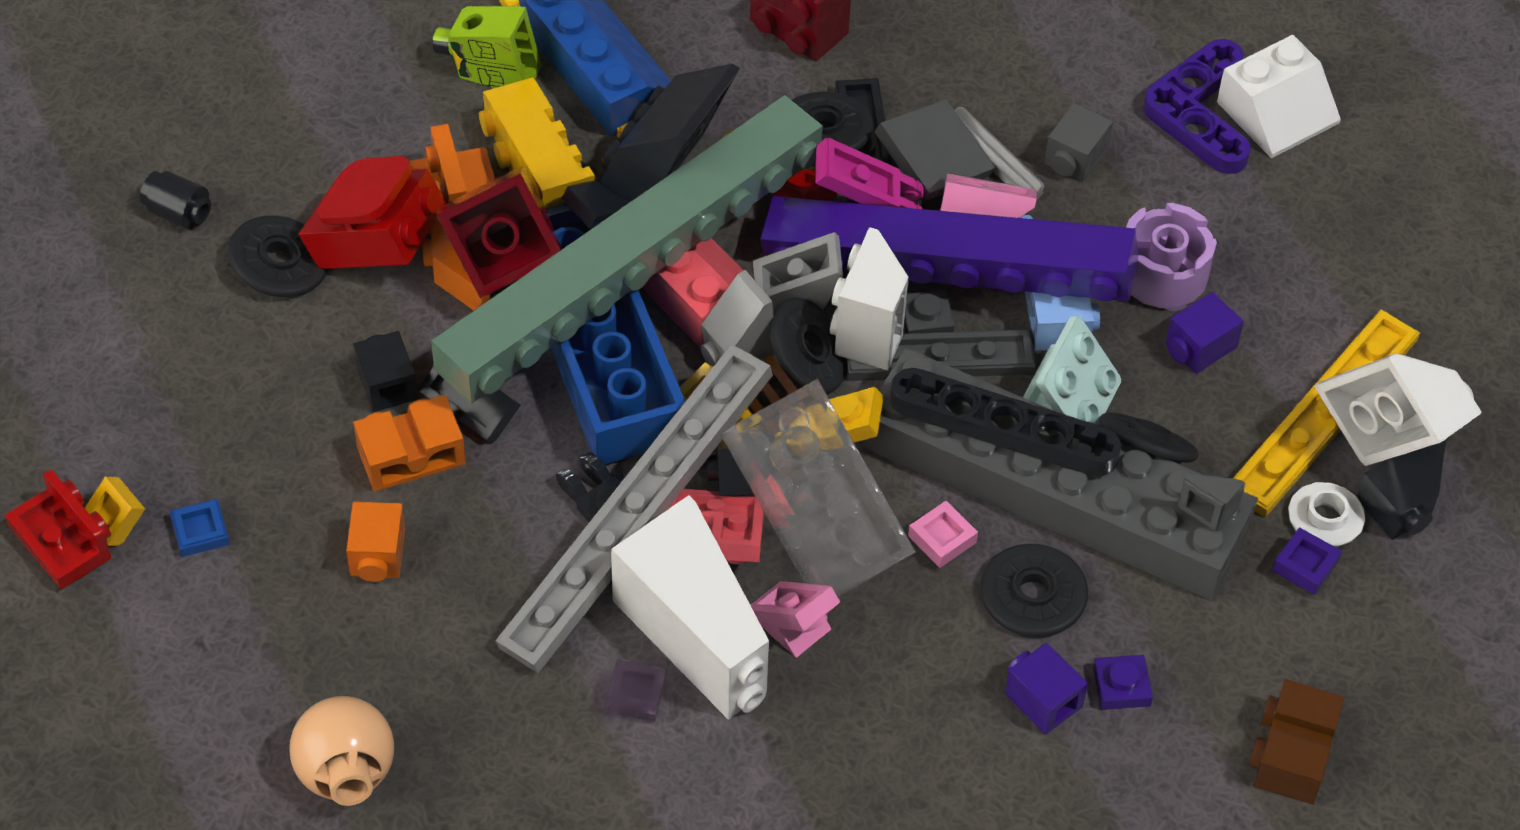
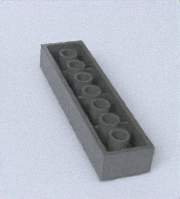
M905 348L879 389L884 399L877 437L862 440V448L1211 601L1213 600L1250 529L1258 500L1257 497L1243 492L1238 510L1218 532L1178 506L1185 476L1188 473L1203 474L1168 459L1137 449L1120 441L1121 450L1118 465L1114 471L1104 476H1092L904 416L892 407L890 396L894 376L907 368L926 370L1046 408ZM911 388V391L905 393V395L914 397L915 393L920 392V390ZM934 394L933 402H931L932 405H937V394ZM951 400L945 405L954 414H966L972 409L963 400ZM1000 414L992 418L993 424L1001 429H1011L1018 424L1014 417L1006 414ZM1045 429L1038 433L1039 438L1048 444H1057L1064 440L1063 435L1054 429ZM1073 438L1071 449L1076 450L1079 439ZM1095 447L1091 454L1100 456L1105 449Z

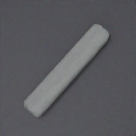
M957 107L955 112L995 166L993 172L1005 184L1035 189L1037 199L1042 197L1044 194V183L964 107Z

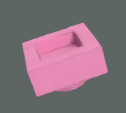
M944 501L910 524L908 537L941 568L976 544L978 531L947 501Z

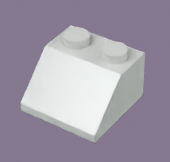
M1294 35L1225 68L1223 71L1217 103L1271 159L1336 126L1341 121L1321 62Z

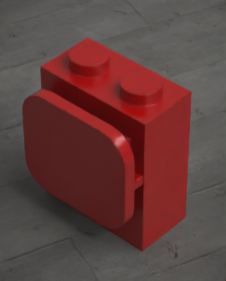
M406 157L364 158L351 163L341 172L300 231L299 236L320 269L408 265L437 221V213L440 207L446 204V201L429 170H413Z

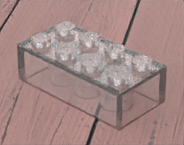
M818 379L738 422L721 434L804 583L831 586L837 597L915 553L913 546Z

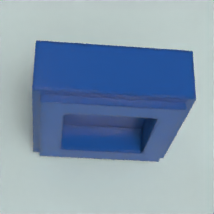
M218 498L170 510L182 557L230 545Z

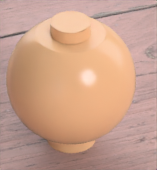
M349 696L330 697L312 705L297 721L290 739V760L297 777L310 791L323 798L334 800L340 805L352 806L365 801L388 774L394 757V738L385 717L370 703Z

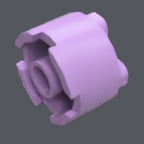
M1166 203L1165 209H1153L1146 212L1145 207L1141 208L1128 220L1126 228H1136L1138 261L1131 296L1143 304L1164 308L1172 312L1184 309L1187 304L1194 302L1205 291L1217 242L1216 238L1213 239V235L1207 228L1208 221L1203 215L1187 206Z

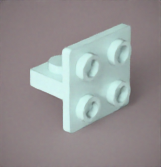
M1071 316L1068 319L1056 344H1051L1023 398L1058 413L1099 425V417L1106 413L1121 383V377L1081 316Z

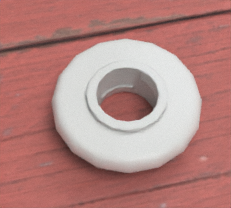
M1315 482L1301 487L1292 496L1288 506L1289 520L1295 531L1300 527L1334 547L1352 542L1361 533L1365 523L1364 508L1358 498L1345 487L1333 483ZM1321 505L1332 507L1339 513L1340 517L1334 519L1322 517L1316 512L1315 507Z

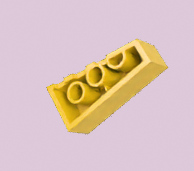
M534 77L483 91L484 110L479 111V120L484 135L486 137L493 136L496 141L493 147L499 167L501 169L508 167L511 172L524 165L546 209L565 204L561 198L568 186L595 180V175L589 166L582 168L580 163L582 155L575 144L569 146L566 128L561 120L555 121L552 106Z

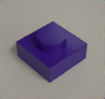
M1299 527L1276 558L1272 571L1315 595L1338 564L1342 551Z
M1144 655L1094 659L1093 670L1101 710L1151 706L1153 696Z

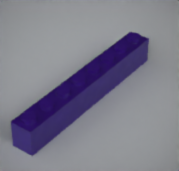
M780 196L772 197L760 238L764 256H768L835 232L839 235L843 274L848 275L847 264L852 247L855 243L862 245L867 231L871 227L879 230L907 274L908 280L915 283L925 284L930 282L957 285L962 288L982 287L1002 289L1006 292H1034L1049 294L1055 297H1086L1099 301L1117 300L1129 302L1138 261L1136 228Z

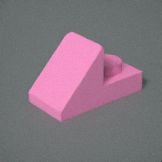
M779 581L750 604L762 628L797 658L831 630L826 614L837 606L840 601L833 588L828 585Z

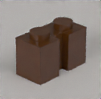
M1288 679L1284 680L1279 697L1269 695L1261 724L1270 727L1267 739L1257 737L1249 763L1250 767L1258 769L1254 787L1314 805L1323 779L1344 696Z

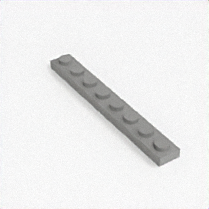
M733 344L729 346L495 640L500 650L536 673L541 671L611 582V549L670 507L773 376L769 364Z

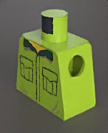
M467 6L461 10L452 29L438 27L433 36L434 52L453 55L459 77L471 82L497 88L532 77L535 79L542 66L526 7Z

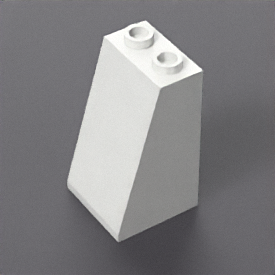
M688 495L611 549L613 602L729 720L741 710L745 713L754 710L765 698L767 692L769 640L699 507Z

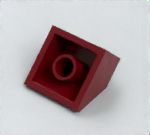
M524 165L442 205L437 213L444 231L480 298L522 278L562 250L547 210Z

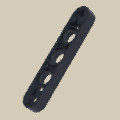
M918 368L903 369L892 380L890 401L892 407L904 416L1092 476L1108 475L1118 465L1121 442L1119 437L1106 427ZM911 388L920 390V392L915 393L914 397L905 395V393L911 391ZM934 394L938 395L937 405L931 404ZM951 400H963L972 409L966 414H954L945 405ZM1000 414H1006L1014 417L1018 424L1011 429H1001L993 424L992 418ZM1045 429H1054L1063 435L1064 440L1057 444H1048L1039 438L1038 433ZM1073 438L1079 439L1076 450L1071 449ZM1095 447L1105 449L1100 456L1091 454Z

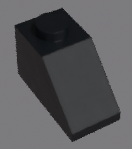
M1446 439L1441 443L1396 456L1364 473L1357 498L1391 540L1406 532L1410 535L1418 534L1431 523L1433 519L1432 512L1440 491Z

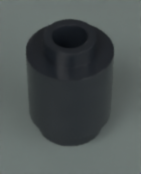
M158 171L152 172L145 179L140 191V201L143 205L147 206L150 213L185 229H192L195 224H202L211 211V200L209 199L207 188L170 171L162 173Z

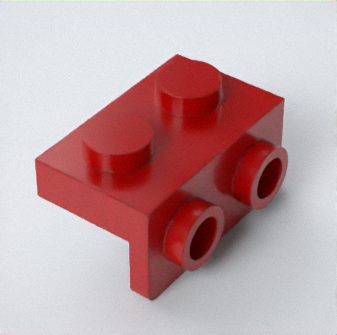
M50 469L42 474L47 489L5 514V518L10 529L62 590L111 559L106 540L111 536V532L98 512L94 511L89 514L82 506L84 505V500L73 482L69 479L62 482L54 471Z

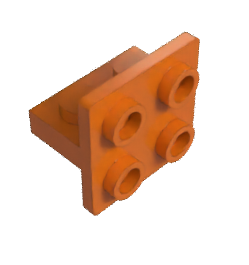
M448 124L430 127L432 145L425 147L426 158L409 161L413 170H429L446 203L495 180L487 149L481 147L456 152Z

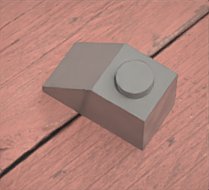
M833 232L753 260L754 280L772 300L773 312L782 301L789 298L806 299L819 306L822 310L825 309L833 295L838 279L843 277L840 239L837 233Z
M746 270L737 274L701 324L704 342L700 347L701 353L705 361L712 367L731 344L765 362L764 359L770 354L775 356L770 340V321L774 317L772 300Z

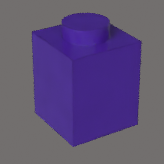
M1211 292L1171 317L1165 345L1175 361L1180 364L1185 363L1197 374L1238 347L1244 321L1215 293Z
M1047 642L1032 653L1029 651L1021 653L1009 665L1005 694L1045 735L1083 707L1088 683Z

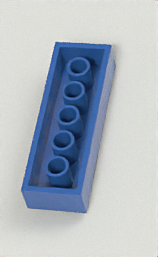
M566 204L546 209L562 249L591 230ZM638 290L630 291L617 300L605 314L595 316L579 327L570 339L558 342L550 348L591 453L597 456L604 464L644 454L685 403V399Z

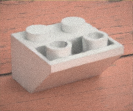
M869 227L862 245L855 243L852 247L847 264V270H849L847 278L840 277L835 285L832 305L838 307L832 318L830 334L836 335L835 355L888 371L903 336L908 276L879 230Z

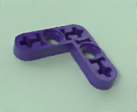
M1217 39L1209 42L1152 84L1146 91L1143 109L1145 115L1212 168L1221 173L1235 174L1247 166L1251 149L1249 141L1201 104V102L1220 89L1224 69L1243 60L1242 48L1237 43L1227 39ZM1215 57H1216L1217 59H1219V60H1221V61H1219V62H1218L1217 64H1215V66H1214ZM1187 77H1195L1202 80L1204 85L1194 88L1186 85L1182 80ZM1197 123L1204 126L1208 131L1204 134H1193L1185 126ZM1222 150H1223L1224 152H1226V153H1228V154H1227V155H1224V154H1222L1221 152H1222ZM1232 150H1234L1235 152H1237V155H1235L1234 153H1229V152H1231Z

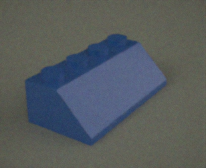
M519 0V5L526 7L536 46L610 137L617 135V128L635 118L643 103L647 104L658 85L666 88L671 82L604 0Z

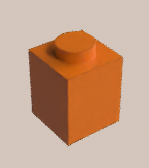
M353 502L346 549L350 576H358L370 582H379L386 578H400L405 537L402 503Z

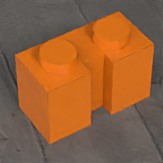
M445 394L431 399L417 400L409 405L408 413L392 417L390 411L376 412L368 415L366 418L353 421L357 449L374 492L466 464L463 436Z

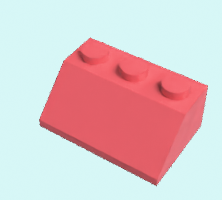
M710 238L707 241H700L686 251L674 265L665 266L655 273L641 288L700 348L704 344L701 324L737 274L744 270Z

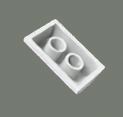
M1398 353L1328 378L1314 386L1360 462L1365 466L1441 443L1482 413L1474 400L1472 390L1462 381L1457 371Z

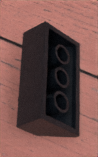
M732 63L675 75L666 88L658 85L647 104L643 103L633 121L628 122L618 140L615 139L608 148L601 161L608 168L600 184L631 202L679 169L705 134L740 68Z

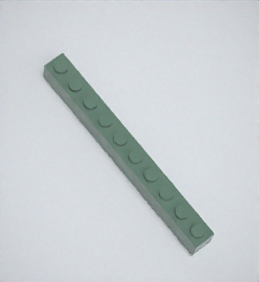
M786 95L782 96L431 340L434 370L471 404L485 394L494 393L503 385L506 379L520 369L532 366L544 352L558 342L570 339L579 327L595 316L605 314L617 300L630 291H636L643 287L651 276L665 266L677 263L686 251L700 241H707L712 238L720 227L734 217H740L747 213L755 202L769 192L774 193L785 184L786 180L797 172L813 166L816 163V145L822 141L823 125Z

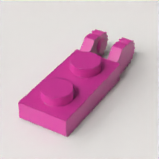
M825 138L816 145V184L861 204L922 209V206L914 204V201L921 200L924 194V186L919 181H915L914 178L901 173L900 169L831 138Z

